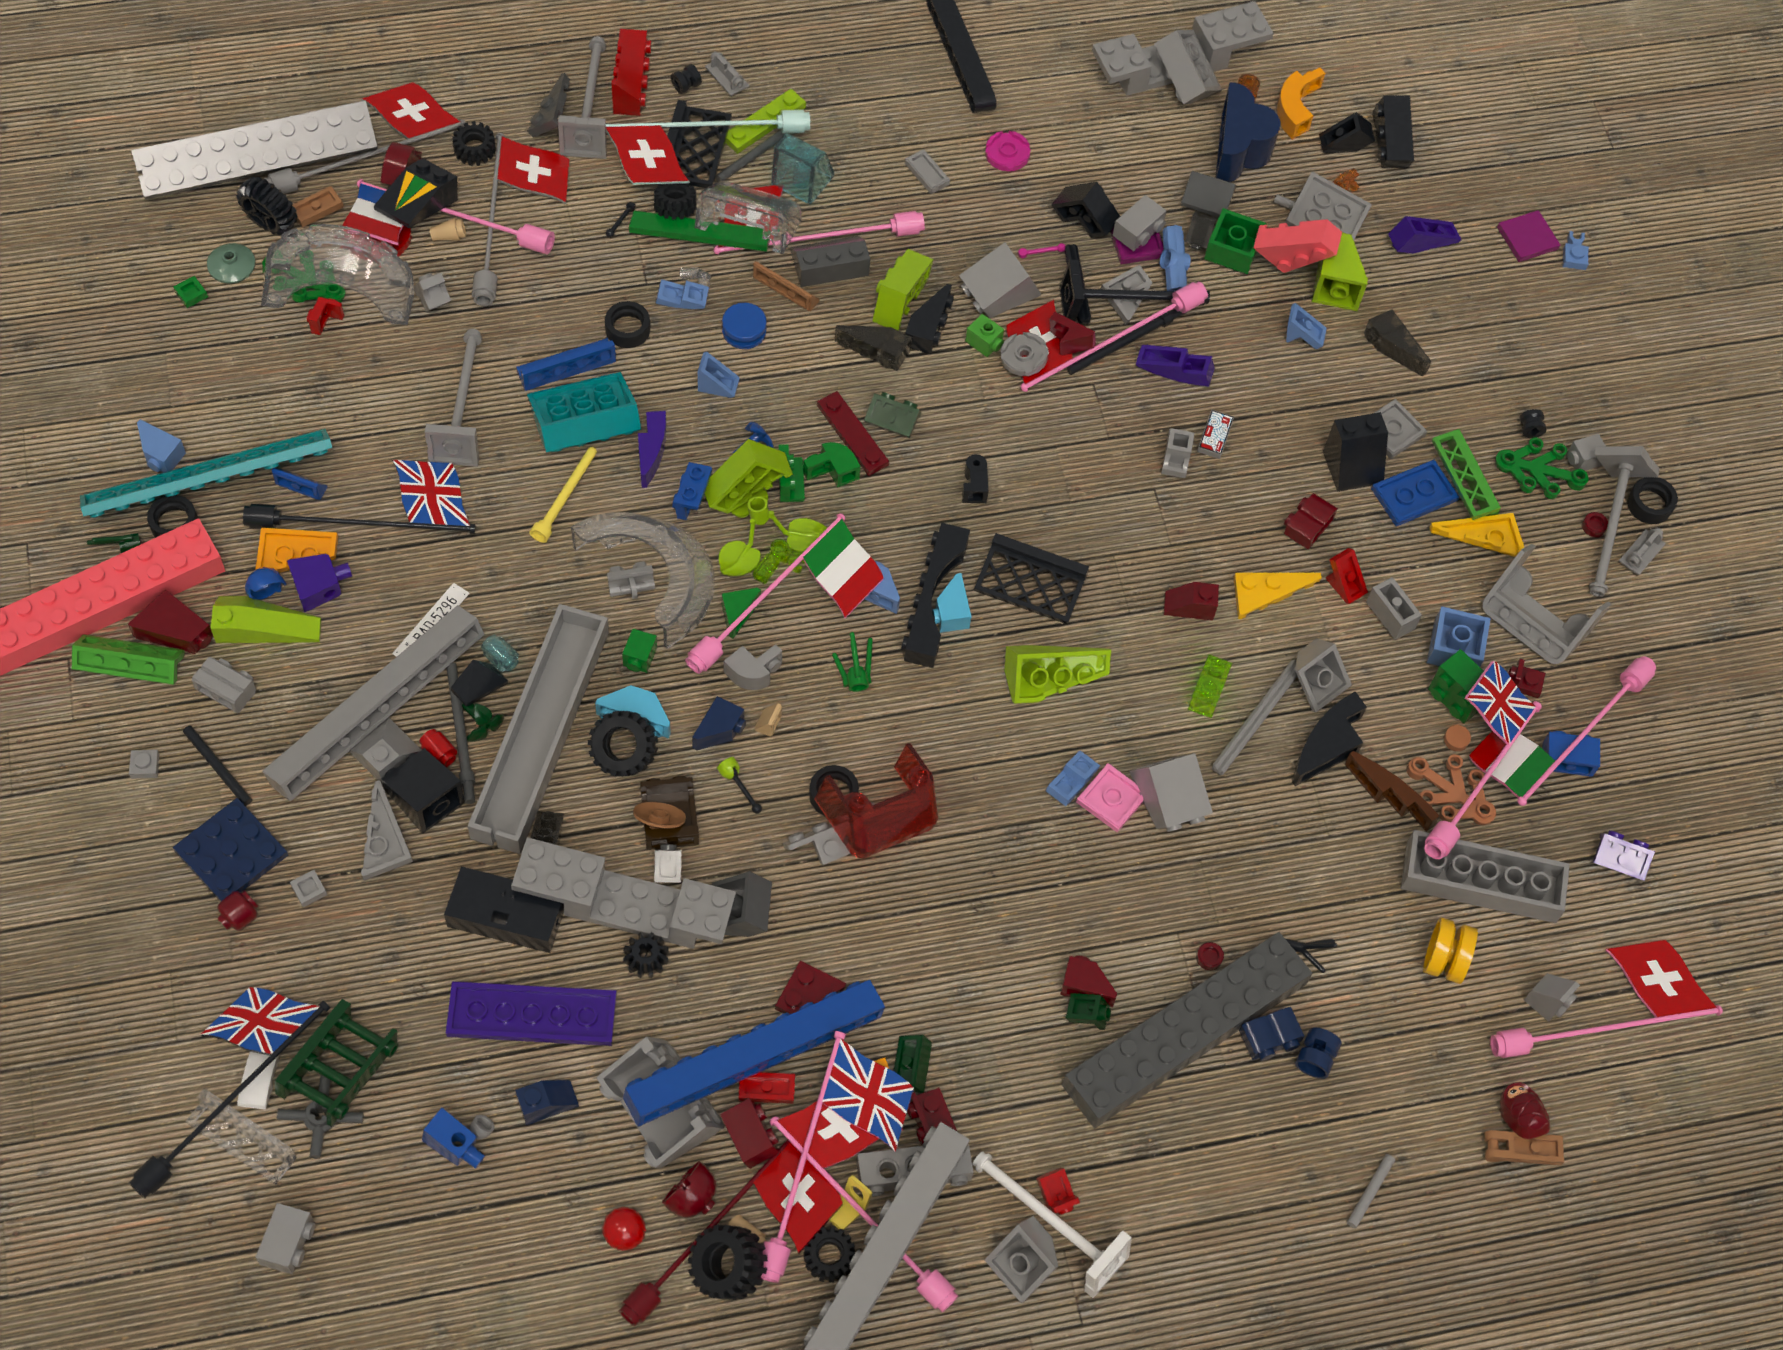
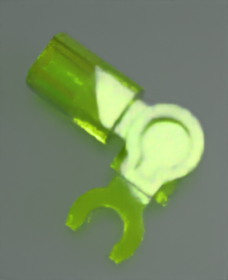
M783 539L774 540L771 543L769 553L765 555L753 572L754 579L762 584H766L780 565V562L791 565L802 552H794V549L789 547L788 543ZM798 564L793 571L800 574L802 566Z

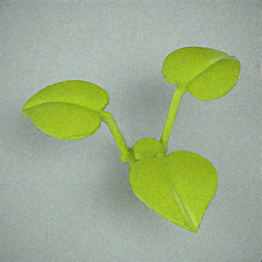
M762 488L752 494L753 498L731 512L739 518L750 515L749 541L747 545L742 541H732L722 547L718 558L720 572L728 576H742L750 573L758 566L761 559L760 551L751 548L755 525H763L769 518L773 520L784 535L788 536V546L799 553H803L827 527L812 519L798 518L792 520L789 524V530H786L775 517L774 511H769L768 493Z

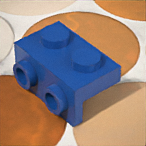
M692 462L688 463L685 473L681 476L678 493L673 498L672 506L676 510L677 519L687 520L691 509H699L712 473L711 466Z

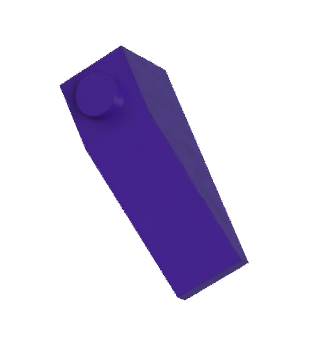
M1405 216L1388 233L1392 245L1397 252L1412 254L1459 243L1462 240L1453 222Z

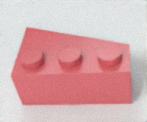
M1328 219L1302 221L1299 226H1288L1287 223H1280L1279 227L1267 228V225H1259L1253 248L1277 267L1278 270L1286 273L1336 256L1342 231Z

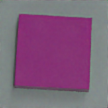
M1539 210L1499 222L1497 226L1518 262L1559 250L1561 245Z
M1114 227L1110 231L1120 265L1160 259L1164 251V245L1159 232L1152 234L1144 246L1140 245L1133 251L1113 236Z

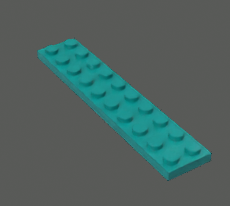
M324 428L80 495V508L83 517L87 515L91 518L105 514V510L113 508L116 511L130 507L131 503L138 501L141 504L154 501L156 496L163 494L166 497L179 494L180 490L190 487V490L204 487L207 482H225L232 475L247 476L254 473V469L261 467L272 469L279 466L280 462L287 460L290 463L304 459L303 456L312 453L314 456L323 455L328 452L327 449L333 447L330 437Z

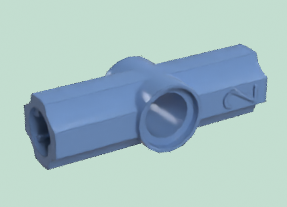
M1174 225L1163 229L1164 251L1160 256V267L1165 269L1167 291H1177L1187 285L1186 272L1191 263L1190 255L1185 253L1182 227Z

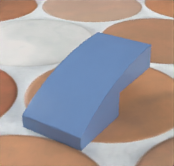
M661 279L656 304L682 309H704L709 287L686 281L685 285H680Z
M1079 751L1065 765L1063 771L1048 785L1046 792L1064 806H1067L1089 782L1100 765L1082 751Z

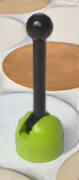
M729 757L717 766L719 773L726 779H734L752 805L753 813L759 814L762 811V806L755 802L739 779L740 766L736 759Z

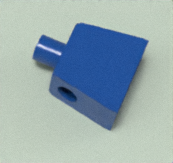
M443 1108L437 1112L423 1130L422 1141L456 1166L462 1160H465L476 1169L486 1156L474 1146L477 1136ZM460 1142L462 1143V1146L457 1147L454 1146L452 1143Z

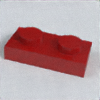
M759 1072L739 1081L738 1101L743 1102L750 1098L753 1102L794 1104L795 1074Z

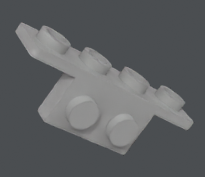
M874 802L867 803L861 806L860 811L851 815V812H846L837 816V821L827 824V822H822L812 827L813 831L803 834V832L792 834L788 837L789 841L783 843L784 849L793 850L813 842L820 864L825 865L868 847L871 844L862 820L884 812V806L875 805Z

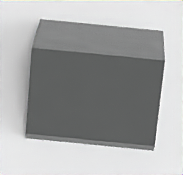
M1191 171L1181 206L1219 217L1223 208L1228 210L1237 185Z

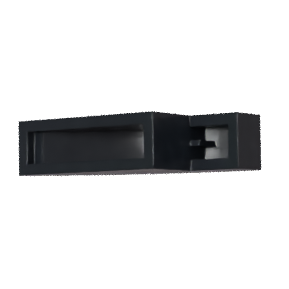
M1356 691L1329 709L1310 733L1295 768L1292 781L1294 786L1347 760L1351 752L1359 753L1363 741L1351 724L1362 719L1367 707Z

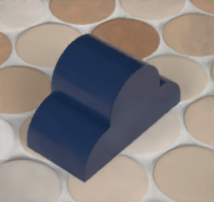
M1229 82L1221 117L1215 178L1227 182L1238 179L1244 168L1258 169L1269 163L1281 124L1280 118L1274 110L1265 105L1255 104L1252 92L1238 83Z

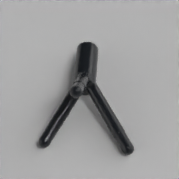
M1286 939L1295 952L1302 953L1321 973H1325V968L1306 949H1328L1338 946L1334 939L1308 943Z

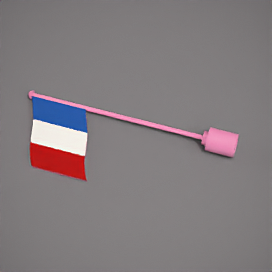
M359 179L357 181V186L359 187L358 198L348 214L347 229L398 245L399 234L404 225L374 210V205L387 189ZM448 208L440 210L517 235V240L521 247L548 255L554 245V232L530 224H525L517 231Z

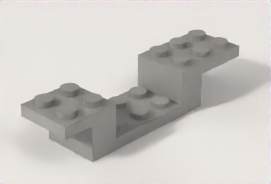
M1256 1L1197 16L1192 27L1213 72L1228 68L1232 50L1272 40L1274 35ZM1134 34L1093 44L1092 52L1109 84L1119 81L1126 96L1173 83L1166 75L1167 69L1164 63L1159 60L1156 54V46L1152 45L1142 48Z
M528 837L526 838L511 885V890L564 903V916L634 934L642 932L645 937H648L652 932L654 933V939L662 937L665 942L694 949L697 938L722 944L736 891L686 878L683 879L680 890L605 870V857Z

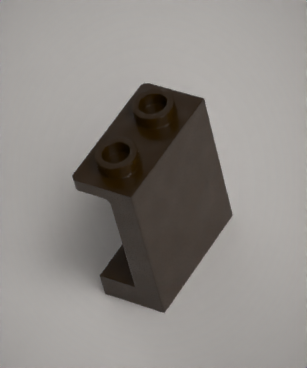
M675 776L672 779L660 780L658 778H651L641 782L642 803L661 802L670 804L682 810L686 815L685 823L675 828L651 829L648 825L644 824L646 849H660V844H676V847L699 845L693 778Z

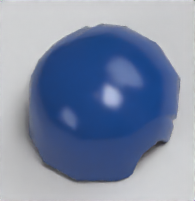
M263 567L249 575L245 584V592L249 598L263 600L275 592H281V583L284 586L287 584L282 575L274 568Z

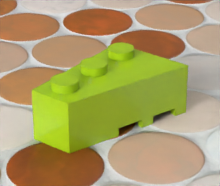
M907 249L903 256H898L894 268L890 267L885 279H881L877 285L876 293L879 294L872 322L893 331H899L903 314L907 316L911 309L907 306L913 298L917 300L929 279L933 264L932 258Z

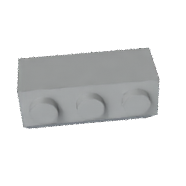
M1176 30L1154 43L1157 48L1156 54L1167 69L1166 75L1176 88L1175 94L1183 104H1192L1222 91L1194 30Z

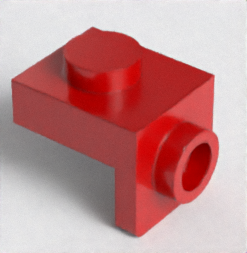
M318 297L314 308L310 309L307 314V322L309 323L311 333L321 335L329 317L343 320L342 304L335 299Z
M1060 1167L1036 1178L1045 1204L1052 1212L1059 1215L1066 1214L1074 1209V1205L1080 1203L1079 1197L1074 1195L1064 1168Z

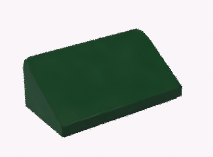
M924 1035L899 1036L894 1072L908 1081L914 1087L913 1092L924 1093L932 1047V1042Z

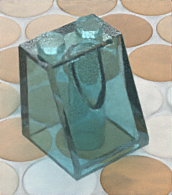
M785 133L774 146L771 185L783 189L784 192L811 205L834 177V170L826 152Z

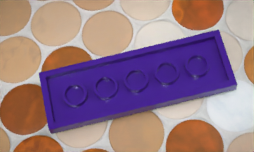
M452 981L446 1037L612 1046L617 992L616 990Z

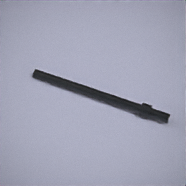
M1175 309L1168 311L1066 367L1067 372L1073 375L1155 329L1170 325L1174 319L1185 313Z

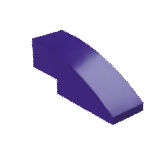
M1142 345L1136 361L1137 367L1161 377L1207 387L1210 386L1215 369L1212 356L1189 354L1187 348Z
M666 411L646 412L647 433H638L642 488H647L662 460L666 443Z

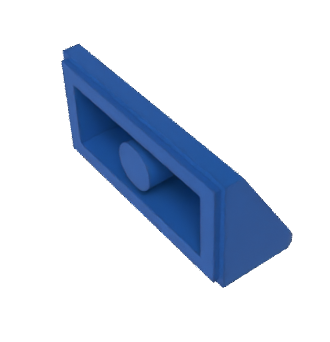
M272 469L276 485L321 500L327 489L326 484L288 470Z

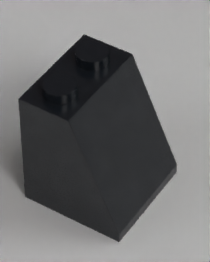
M1381 412L1334 420L1323 454L1337 492L1372 486L1384 480L1388 430Z
M425 748L420 752L412 753L403 764L397 768L390 769L382 778L384 790L422 834L465 804L461 781Z

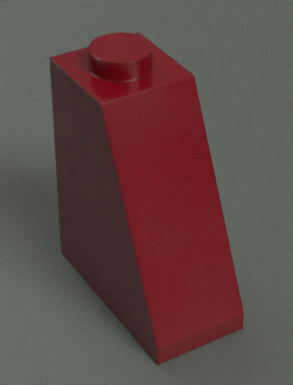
M167 590L163 591L128 623L131 633L136 639L169 648L182 649L192 654H196L200 649L206 648L214 637L210 625Z

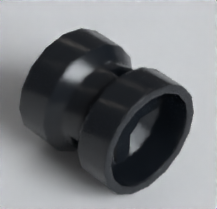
M693 64L685 66L681 72L676 71L670 75L671 82L679 94H684L688 92L690 87H697L702 83L701 75Z

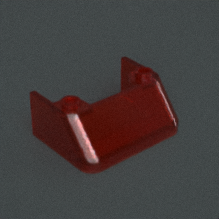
M911 743L905 745L894 766L909 788L908 791L872 805L865 795L858 792L844 796L829 775L825 777L814 799L849 852L857 858L869 857L930 831L938 820L933 775Z

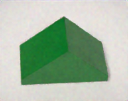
M756 587L722 594V609L727 628L761 595V589ZM757 606L729 633V637L734 639Z

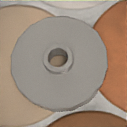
M1023 332V335H1011L1004 341L1001 347V362L1004 368L1018 376H1030L1038 373L1045 367L1048 361V349L1045 341L1038 335L1030 332Z

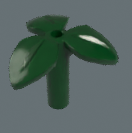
M475 703L466 707L462 704L463 709L478 724V728L471 731L467 736L468 742H476L486 738L489 728L495 732L504 721L505 716L503 714H497L492 718V712L484 705Z

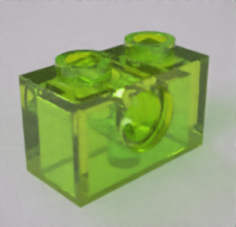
M1208 654L1188 710L1212 719L1230 672L1231 662Z

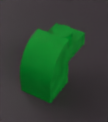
M823 443L821 454H813L803 460V473L807 481L830 473L838 488L860 479L861 466L854 453L840 443Z

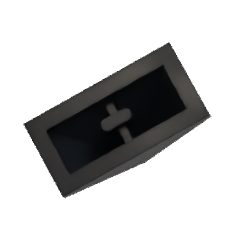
M472 660L451 686V691L468 707L508 684V680L493 664Z

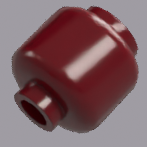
M233 891L217 905V910L221 914L217 919L227 930L233 927L235 930L241 931L257 917L256 909L259 906L246 891L242 893Z

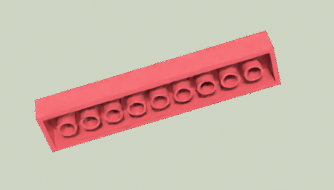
M195 519L1 608L0 676L77 641L83 634L90 635L143 610L165 590L174 596L225 572L221 556L200 519Z

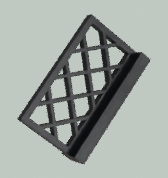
M678 100L671 122H691V115L700 116L703 120L699 122L715 121L717 119L731 121L732 113L687 106V101ZM703 126L670 127L667 137L672 143L680 168L683 167L687 171L685 176L689 180V186L712 189L730 126H719L717 128L709 126L711 131L703 135L698 130ZM694 132L697 138L688 142L685 135ZM716 135L720 141L711 146L707 139ZM702 142L706 149L697 153L693 146ZM689 150L692 156L683 160L680 153ZM711 153L715 159L705 163L702 157ZM697 160L701 166L692 171L688 164ZM706 171L709 174V180L698 179L696 175Z
M995 533L974 591L1068 625L1083 584L1088 576L1089 566ZM994 553L1005 557L1007 564L995 569L992 563ZM1021 563L1028 565L1031 572L1018 577L1014 566ZM1010 568L1015 579L1002 584L998 573ZM1043 572L1051 573L1054 581L1042 586L1037 575ZM994 575L999 586L992 589L983 587L984 579ZM1034 577L1038 588L1026 592L1021 581ZM1067 580L1078 583L1076 590L1065 594L1060 584ZM1018 584L1022 594L1017 597L1008 596L1005 588ZM1057 585L1062 596L1049 601L1044 590ZM1041 592L1046 603L1039 606L1031 604L1028 597ZM1064 600L1068 607L1066 615L1055 613L1052 605Z

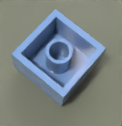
M1441 606L1434 620L1427 663L1440 666L1461 649L1481 667L1484 661L1491 618Z

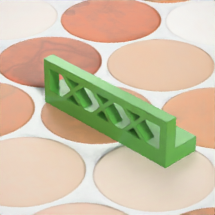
M1460 429L1433 437L1432 443L1472 520L1484 516L1499 515L1501 507ZM1448 441L1447 444L1451 451L1444 449L1441 443ZM1453 459L1456 460V462H1457V464L1459 465L1461 471L1458 470V469L1453 468V466H1452V461H1453ZM1464 478L1471 490L1463 487L1462 482ZM1474 498H1476L1481 510H1475L1472 504Z
M83 634L72 645V669L174 685L177 681L178 663L184 658L185 650Z

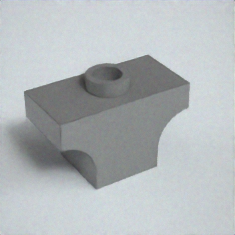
M432 273L423 275L418 278L419 282L413 286L415 294L421 300L426 312L451 301L442 273L434 276Z
M1169 429L1161 474L1180 478L1186 477L1192 452L1194 432Z

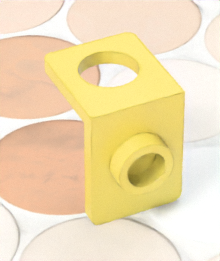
M851 1175L848 1178L845 1191L866 1211L872 1191L855 1176ZM853 1186L862 1192L863 1198L854 1192ZM840 1195L843 1205L829 1221L839 1230L840 1228L844 1230L860 1214Z

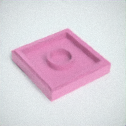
M1107 763L1077 798L1076 803L1118 833L1141 806L1144 799L1142 794H1139L1140 790L1135 782Z

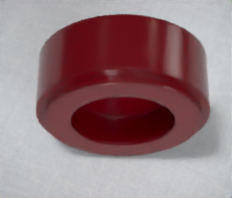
M1598 512L1587 514L1582 522L1584 532L1591 537L1602 536L1608 526L1607 518Z
M1213 942L1202 944L1196 954L1199 966L1210 971L1219 968L1224 959L1222 948Z

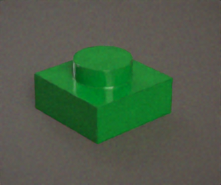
M195 276L173 286L175 293L186 308L208 298L206 290Z

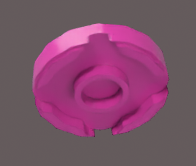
M1000 131L988 139L985 155L987 161L993 167L1001 171H1016L1024 167L1029 161L1030 144L1023 135L1015 131H1009V133Z

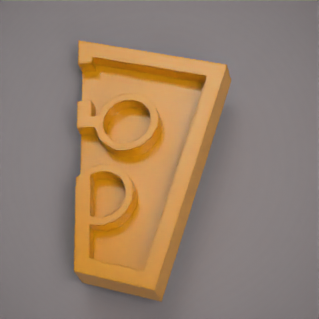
M261 528L255 570L269 567L281 573L290 570L287 560L328 554L331 561L336 560L339 536L337 532Z

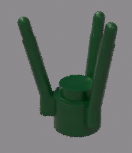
M138 533L98 537L87 541L88 545L119 543L121 553L141 545Z

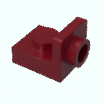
M1520 658L1516 666L1511 665L1508 674L1522 694L1539 698L1546 673L1524 667L1525 659Z

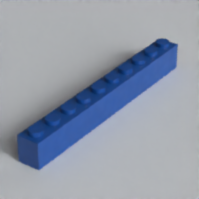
M870 980L863 983L860 981L854 982L845 991L829 993L822 1001L815 1004L809 1002L791 1015L784 1013L777 1017L775 1022L765 1025V1023L759 1024L748 1034L743 1036L741 1034L734 1035L721 1046H709L702 1051V1054L696 1057L687 1056L669 1069L662 1067L644 1080L637 1078L631 1081L625 1088L623 1100L637 1126H642L835 1039V1031L846 1034L881 1018L885 1005Z

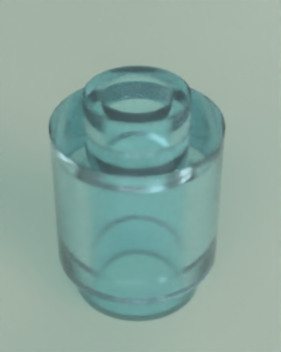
M494 634L483 642L481 649L484 651L483 655L500 672L511 671L517 666L519 653L502 637Z

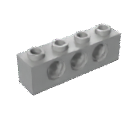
M969 1145L947 1184L951 1183V1186H962L972 1180L974 1172ZM923 1146L896 1149V1152L893 1150L859 1153L857 1154L856 1161L859 1181L872 1191L871 1197L881 1196L885 1191H893L902 1175L908 1177L910 1174L908 1167L917 1150L922 1153L925 1148ZM891 1169L895 1175L892 1178H884L880 1171Z

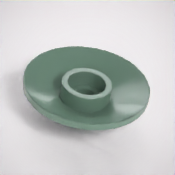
M228 243L217 247L210 253L207 259L209 274L215 280L227 284L238 283L248 278L254 271L256 264L252 251L246 246L237 243Z

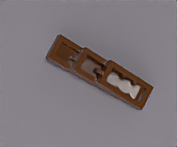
M1355 751L1349 754L1345 766L1377 803L1385 798L1401 817L1410 812L1426 832L1435 826L1440 815L1403 780L1378 763Z

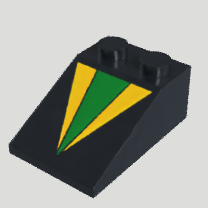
M422 158L403 170L376 202L374 210L410 228L458 200V176Z

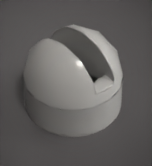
M477 1115L471 1122L469 1130L477 1136L478 1140H482L492 1133L494 1124L487 1116Z

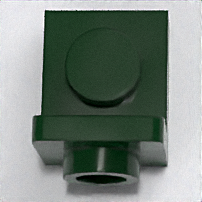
M1071 993L1066 1019L1071 1023L1095 1024L1099 1030H1105L1106 1023L1111 1017V1008L1102 995Z

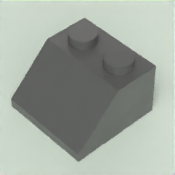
M749 871L712 883L713 886L736 891L725 935L750 937L767 932L772 889L771 881Z

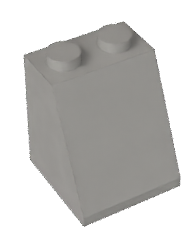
M1006 242L959 275L964 282L960 285L968 297L974 296L976 300L972 303L980 314L985 312L989 319L1041 295V292Z
M1195 753L1172 757L1129 771L1133 781L1140 790L1139 794L1143 796V802L1156 829L1166 828L1167 832L1181 829V823L1187 821L1190 822V825L1205 821L1204 816L1213 813Z

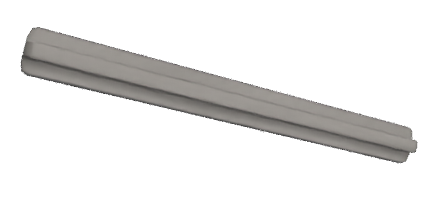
M1296 660L1290 661L1213 763L1212 770L1218 775H1223L1296 679Z

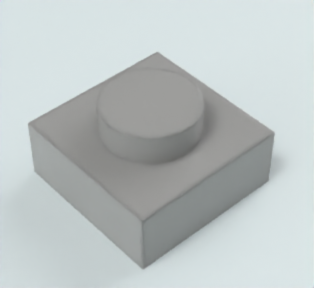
M131 750L129 776L131 779L158 778L160 756L158 750Z
M315 870L290 882L302 907L327 896V892Z

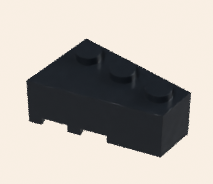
M1383 95L1372 111L1378 144V160L1381 161L1382 168H1409L1414 161L1410 95Z

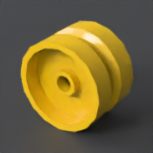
M1440 917L1433 929L1427 947L1423 973L1438 977L1445 968L1446 980L1461 984L1473 959L1478 929L1462 925L1455 935V922Z

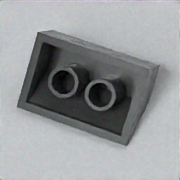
M860 236L790 247L800 287L869 276L870 256L866 242Z

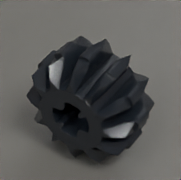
M640 932L638 934L639 940L630 937V946L624 947L623 951L626 956L623 957V962L629 965L628 971L630 973L638 970L637 974L640 979L644 973H648L649 978L652 979L654 970L662 973V965L668 964L669 959L666 955L669 953V949L667 946H663L664 940L662 937L654 940V933L651 932L648 938H644V934Z

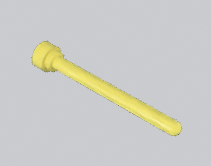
M595 447L587 449L544 519L534 523L529 533L536 541L541 543L548 541L552 534L551 525L597 453Z

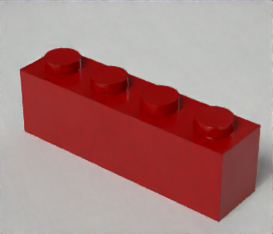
M620 29L613 70L614 79H612L611 83L613 114L641 116V107H646V93H643V89L648 88V75H645V71H649L650 58L647 57V54H651L652 41L647 40V30Z

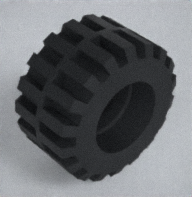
M614 711L613 713L605 714L601 720L595 722V728L591 729L589 733L592 735L591 740H588V746L591 745L589 755L594 757L595 761L593 763L596 766H600L602 768L601 771L610 773L612 776L623 777L639 774L638 772L648 768L647 765L653 762L655 759L653 755L658 750V747H656L658 736L654 735L656 730L654 726H650L649 720L646 717H641V714L636 712ZM619 728L629 729L636 738L635 752L628 759L617 758L610 748L611 736Z
M714 1225L713 1228L705 1229L704 1235H698L695 1239L697 1245L691 1246L692 1257H688V1264H692V1269H689V1275L695 1277L692 1281L695 1287H701L699 1291L702 1294L709 1295L710 1298L737 1300L746 1298L747 1294H753L756 1291L755 1285H761L763 1282L761 1275L767 1272V1268L763 1267L764 1262L768 1261L767 1255H763L762 1252L765 1250L764 1244L758 1243L760 1239L758 1235L752 1234L751 1230L747 1228L729 1225ZM730 1247L734 1255V1267L730 1275L725 1277L721 1262L725 1251Z

